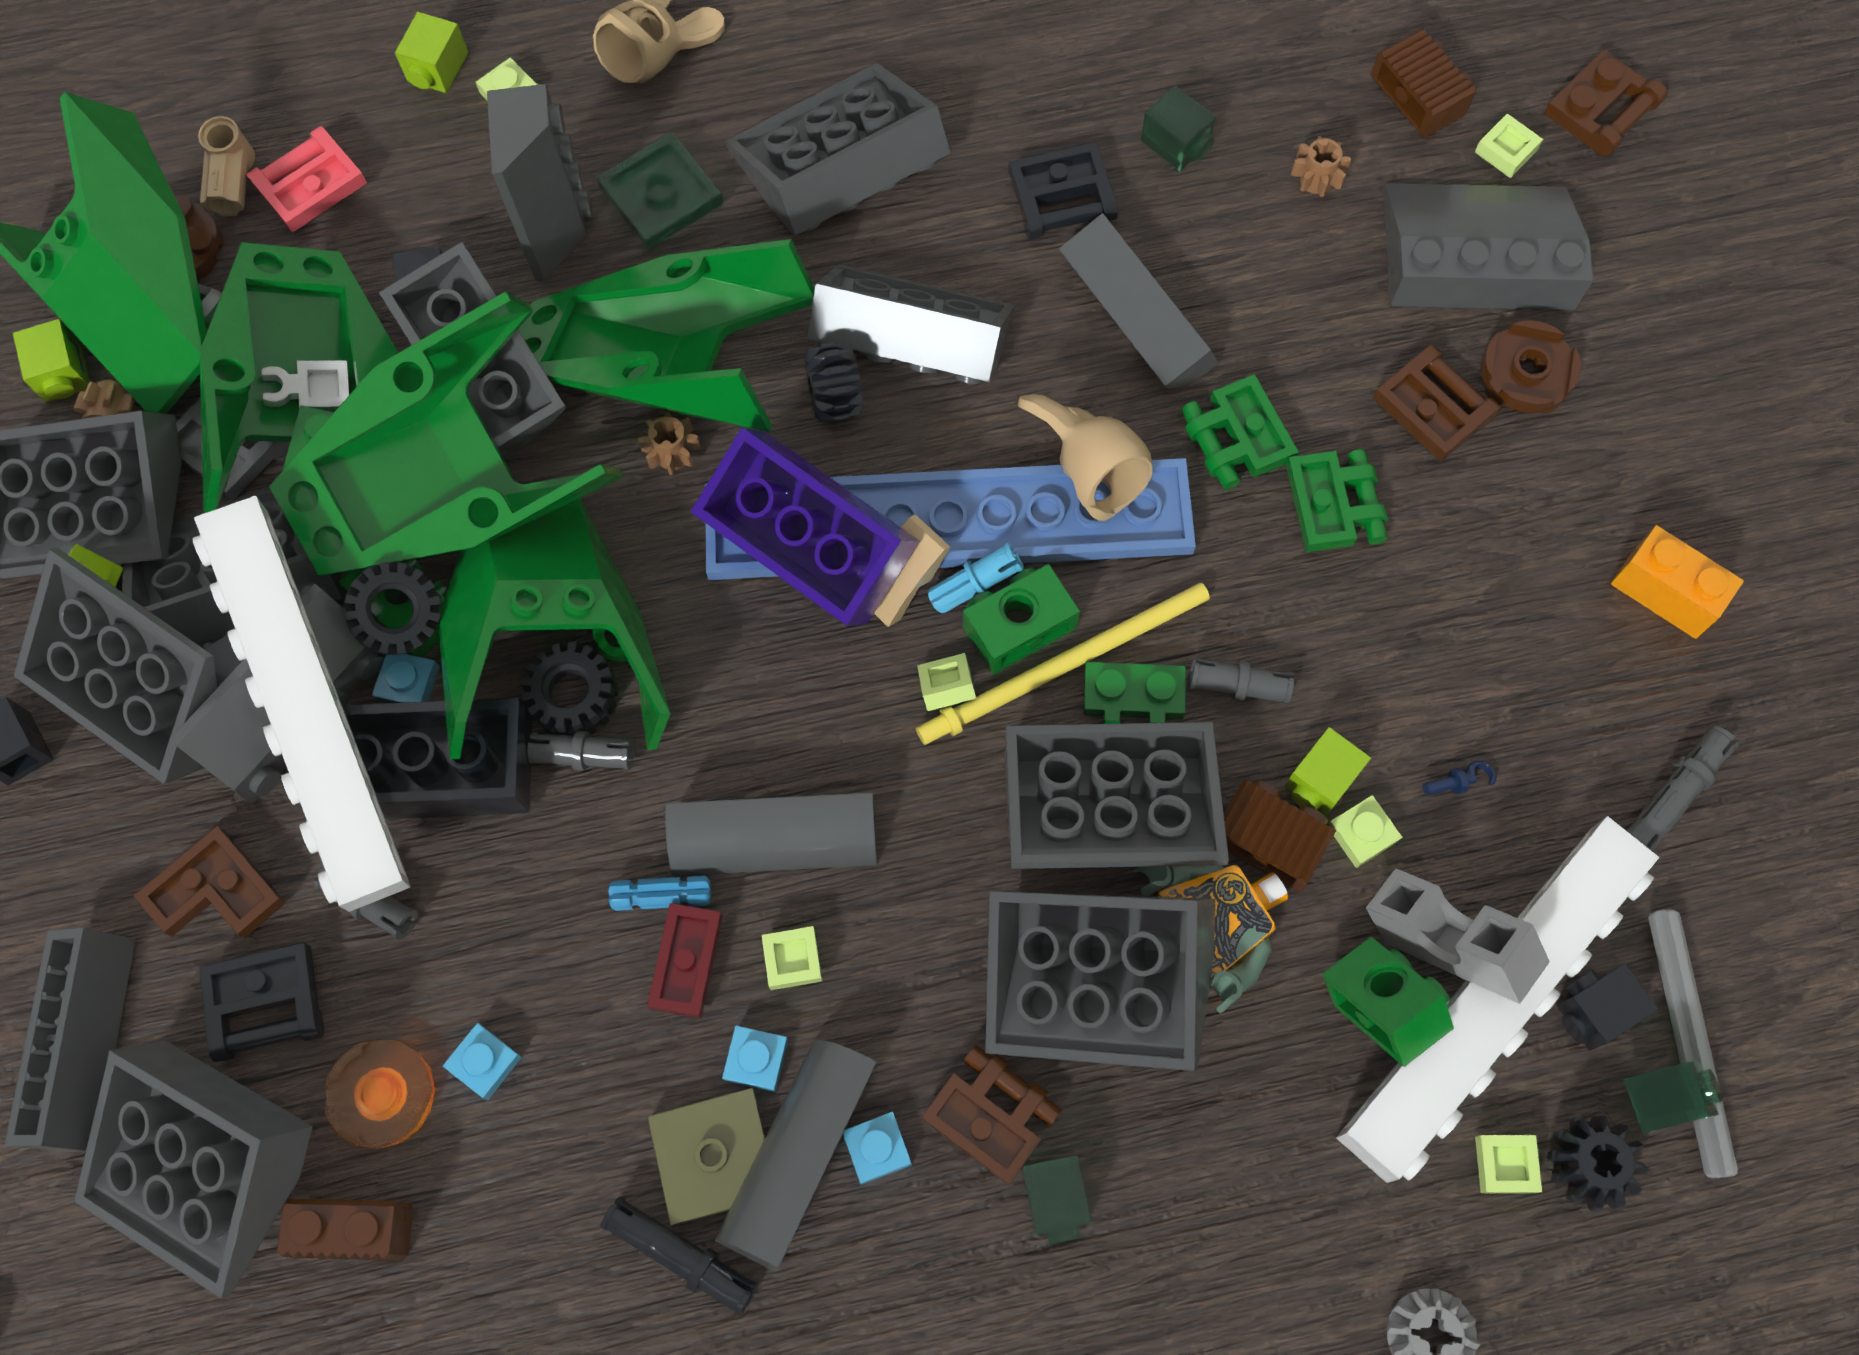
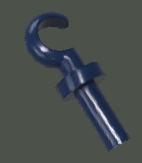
M1474 761L1468 765L1466 773L1461 768L1450 770L1446 778L1423 783V792L1426 795L1452 790L1455 794L1465 793L1469 785L1476 783L1475 769L1484 770L1489 776L1488 785H1494L1497 778L1496 771L1485 761Z

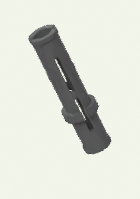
M1710 726L1694 749L1686 757L1681 756L1674 763V772L1668 781L1659 789L1626 831L1653 852L1663 837L1668 834L1689 808L1688 806L1701 791H1708L1715 783L1714 775L1726 759L1739 747V742L1733 740L1735 738L1734 735L1722 727Z

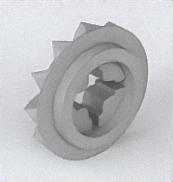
M1440 1289L1415 1290L1402 1297L1390 1313L1387 1324L1388 1345L1392 1355H1432L1429 1342L1420 1339L1418 1335H1412L1411 1329L1421 1330V1328L1431 1327L1432 1318H1435L1436 1315V1320H1439V1330L1448 1333V1336L1455 1337V1342L1438 1344L1436 1353H1433V1355H1475L1476 1350L1480 1346L1475 1328L1476 1319L1468 1312L1461 1299Z

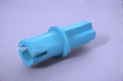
M1007 542L1004 546L974 563L969 560L964 562V569L932 586L927 593L933 607L940 613H946L977 594L988 591V588L1016 572L1023 571V563L1018 553L1012 552L1014 551L1012 544Z

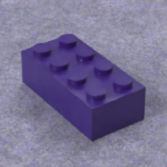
M741 427L691 510L692 514L846 626L868 624L920 543L918 539L768 433Z

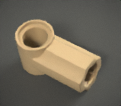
M223 116L213 117L200 127L198 133L199 142L205 149L200 204L207 211L217 213L220 216H237L239 211L244 210L247 181L245 174L254 165L255 151L232 119Z

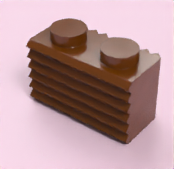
M1422 28L1378 52L1371 72L1372 78L1424 138H1427L1430 134L1434 135L1437 130H1442L1445 126H1449L1452 122L1463 118L1467 114L1476 93L1475 85H1473L1468 73L1459 70L1458 66H1454L1453 60L1448 59L1443 45L1438 40L1432 39L1431 35H1427L1426 30Z
M1243 779L1224 813L1228 852L1266 874L1275 873L1282 883L1301 892L1309 882L1336 830L1326 825L1328 820L1319 811L1308 806H1300L1298 809L1287 801L1280 800L1282 794L1274 786L1260 780H1255L1252 784L1249 780Z
M288 1198L282 1209L277 1252L281 1257L403 1261L409 1253L413 1204L397 1201Z

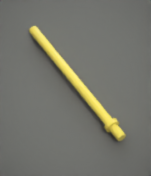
M1200 582L976 696V699L969 700L955 708L946 706L940 709L941 715L916 727V732L921 742L927 745L948 733L955 736L963 732L962 726L1208 601L1210 599L1208 590Z

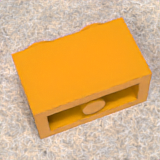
M1656 525L1634 549L1610 584L1686 634L1697 639L1721 617L1744 580Z

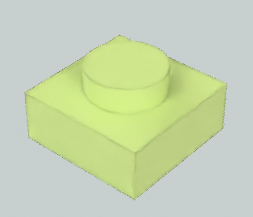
M511 57L476 81L480 94L486 100L487 91L537 85Z
M1506 114L1479 141L1475 153L1511 178L1535 154L1543 139L1509 114Z
M965 653L917 665L927 711L954 706L961 702L976 699Z
M1373 795L1337 816L1327 825L1336 830L1334 834L1335 839L1356 868L1392 847L1403 838Z
M814 926L762 935L770 990L823 981Z
M1480 1135L1475 1137L1481 1193L1542 1192L1536 1135Z

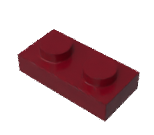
M669 904L647 1004L650 1010L702 1019L723 915L720 911Z

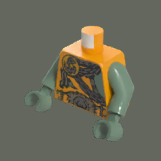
M1222 865L1134 867L1133 873H1145L1150 879V884L1140 890L1143 896H1150L1164 888L1157 896L1215 899L1214 959L1209 989L1216 991L1221 996L1222 1004L1216 1010L1219 1013L1224 1012L1244 991L1257 982L1272 952L1269 937L1276 930V926L1267 911L1288 900V893L1282 881L1272 872L1250 884L1237 865L1226 868Z

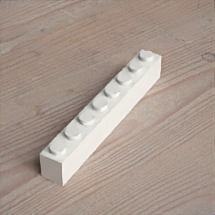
M253 496L194 517L200 533L199 536L192 538L194 547L202 564L205 567L212 565L218 582L210 584L212 595L221 613H230L235 629L227 632L229 641L237 658L240 661L244 659L248 661L253 676L245 679L246 686L257 708L264 706L271 724L264 726L263 731L274 756L283 755L289 773L281 775L282 783L293 805L301 803L307 821L299 825L300 831L310 853L319 852L326 871L318 873V879L329 903L337 901L339 907L351 912L410 888L409 880L268 511L257 496Z
M1608 816L1593 826L1517 917L1533 924L1550 961L1523 1001L1518 1004L1465 980L1450 998V1003L1447 1005L1454 1029L1407 1066L1403 1067L1398 1062L1337 1135L1336 1139L1386 1183L1399 1180L1402 1176L1408 1181L1411 1180L1429 1159L1430 1155L1424 1149L1437 1134L1443 1139L1461 1120L1463 1114L1457 1108L1470 1093L1476 1098L1494 1079L1496 1073L1490 1069L1491 1065L1501 1053L1506 1057L1511 1056L1527 1038L1529 1033L1522 1027L1533 1013L1541 1017L1557 1001L1561 993L1554 987L1565 974L1570 978L1574 977L1586 965L1592 956L1586 948L1596 935L1604 939L1619 924L1623 915L1617 909L1628 897L1632 901L1636 900L1652 883L1654 877L1648 871L1659 859V856Z

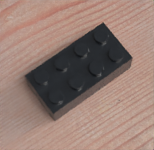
M519 698L477 699L473 701L465 727L460 759H449L445 701L342 705L385 819L529 813L531 764L528 760L527 749L528 742L532 743L529 738L532 733V715Z

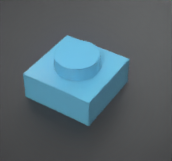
M386 654L372 697L377 702L384 704L428 702L440 667L435 660L408 654Z
M477 1023L444 1063L443 1067L480 1097L488 1101L521 1060L522 1056L485 1027Z
M735 1026L722 1079L727 1082L776 1092L789 1041L788 1038Z
M893 1112L844 1130L843 1135L861 1185L912 1166Z

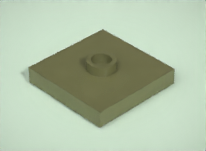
M753 1088L648 1116L669 1220L672 1226L730 1210L765 1139L761 1115Z

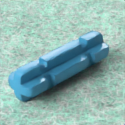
M689 876L687 881L680 880V877L638 879L637 884L631 883V880H618L610 883L608 891L610 907L615 911L633 910L634 905H638L641 909L669 908L670 903L683 905L685 902H688L690 907L707 906L710 904L712 896L711 882L706 876Z

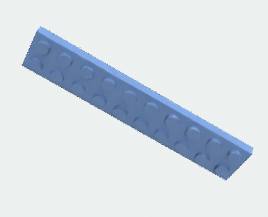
M1186 458L1152 460L1153 474L1147 487L1133 502L1106 521H1098L1089 514L1077 497L1072 479L1063 472L1061 465L830 477L899 527H902L909 517L916 514L950 546L939 568L964 567V562L969 560L974 563L1004 546L1007 542L1012 544L1014 547L1012 552L1018 553L1022 563L1194 554L1196 548ZM1100 482L1097 486L1094 497L1096 501L1104 500L1111 494L1105 483ZM706 524V574L708 580L778 577V575Z

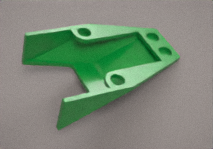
M64 92L60 97V104L75 182L74 196L63 212L56 217L46 234L42 231L0 222V255L145 411L167 414L200 374V350L207 334L186 220L134 113Z
M791 239L670 254L532 301L530 306L533 313L518 330L554 385L660 410L770 432L772 424L741 368L711 370L726 336L746 327L813 305L815 287Z
M241 242L200 350L204 514L218 509L239 449L243 443L247 441H291L299 412V399H290L287 404L281 407L264 405L263 393H277L282 389V385L277 381H263L261 369L275 366L284 369L288 374H297V361H347L350 395L375 366L398 354L341 252Z
M505 291L375 366L272 482L269 488L318 576L379 565V563H395L476 548L624 477L620 468L599 464L583 474L521 484L513 477L469 396V387L533 313L529 303Z
M579 498L481 546L460 550L438 622L449 759H460L465 727L486 658L492 650L493 637L502 631L592 629L594 646L603 657L612 661H628L638 679L647 750H657L670 716V710L643 619L582 499ZM607 630L615 635L621 648L608 644L604 637V633Z

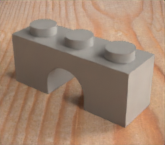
M1396 868L1366 907L1385 944L1518 1004L1523 1001L1550 962L1533 924L1487 905H1484L1473 920L1455 909L1447 901L1438 885Z

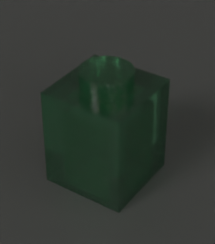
M1175 85L1145 112L1141 141L1176 169L1182 171L1193 159L1196 161L1201 160L1211 149L1214 142L1212 133L1216 116Z
M1690 1061L1624 1078L1642 1133L1719 1115L1716 1103L1722 1102V1095L1718 1082L1710 1069L1703 1071L1700 1061Z
M1077 1155L1023 1166L1021 1174L1034 1237L1047 1234L1049 1245L1080 1239L1079 1227L1088 1226L1092 1221Z

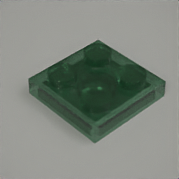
M672 132L596 177L599 188L648 250L724 204L722 193Z

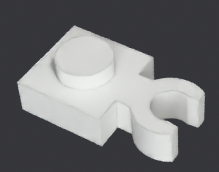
M297 361V374H288L284 369L275 366L261 369L263 381H277L282 385V389L277 393H263L264 405L269 407H281L287 404L290 399H299V408L301 405L335 412L349 396L347 361Z

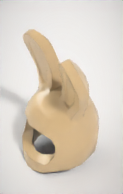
M630 0L600 15L593 34L594 50L601 65L614 78L626 83H645L664 69L676 52L715 42L725 30L723 15L714 8L702 7L675 22L667 11L673 0Z
M1029 394L1019 397L1018 407L1046 421L1060 436L1063 445L1059 460L1063 472L1072 479L1078 499L1093 518L1098 521H1106L1133 502L1147 487L1153 474L1151 453L1142 439L1122 421L1113 417H1095L1086 410L1077 407H1065L1041 394ZM1100 482H1103L1107 485L1111 494L1104 500L1096 501L1094 498L1096 488Z

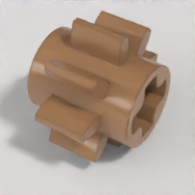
M1318 136L1317 140L1312 142L1310 146L1303 143L1300 144L1291 170V176L1300 177V190L1302 192L1306 190L1324 197L1325 192L1329 191L1332 186L1339 190L1342 188L1351 157L1342 156L1341 142L1336 143L1331 139Z
M102 380L97 384L89 382L86 392H79L73 408L74 411L83 414L82 419L142 411L140 407L133 405L134 398L127 390L114 380Z
M669 411L655 421L648 419L646 421L648 436L638 438L641 451L647 453L646 460L649 468L653 469L660 465L668 470L669 475H673L676 469L682 468L685 465L692 467L693 462L690 450H698L701 448L698 435L691 434L693 428L690 419L687 417L680 422L672 417Z

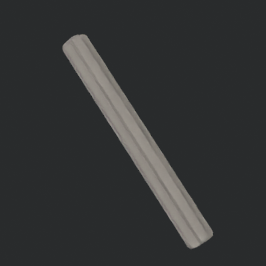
M1675 909L1658 910L1650 913L1648 919L1704 1174L1709 1178L1732 1177L1737 1175L1738 1168L1681 916Z

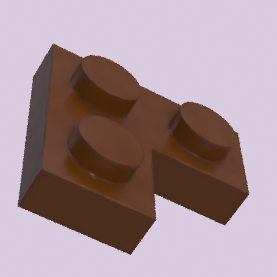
M219 826L212 829L133 895L163 933L172 937L212 904L238 935L246 938L286 903L226 831Z

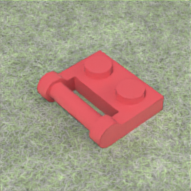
M321 125L309 133L311 138L262 170L256 167L245 174L258 194L265 199L292 233L367 184L362 172Z

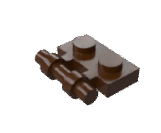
M975 1044L963 1061L979 1073L974 1083L970 1086L953 1073L921 1118L1009 1186L1041 1141V1138L1025 1127L1027 1121L1032 1115H1035L1051 1127L1063 1109L1046 1097L1048 1091L1036 1082L1031 1086L1007 1068L1009 1062L1000 1055L994 1054L992 1057ZM993 1085L1019 1103L1011 1116L985 1097Z

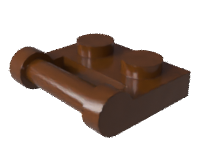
M1603 49L1549 102L1544 114L1595 152L1607 156L1621 144V137L1649 109H1656L1667 98L1668 93L1662 82L1656 79L1646 80ZM1625 94L1633 99L1609 125L1600 126L1596 123Z
M1431 344L1377 388L1373 399L1442 462L1480 428L1488 425L1502 410V407L1493 398L1485 399L1442 359L1444 353L1434 344ZM1429 373L1472 413L1470 415L1465 413L1424 374Z

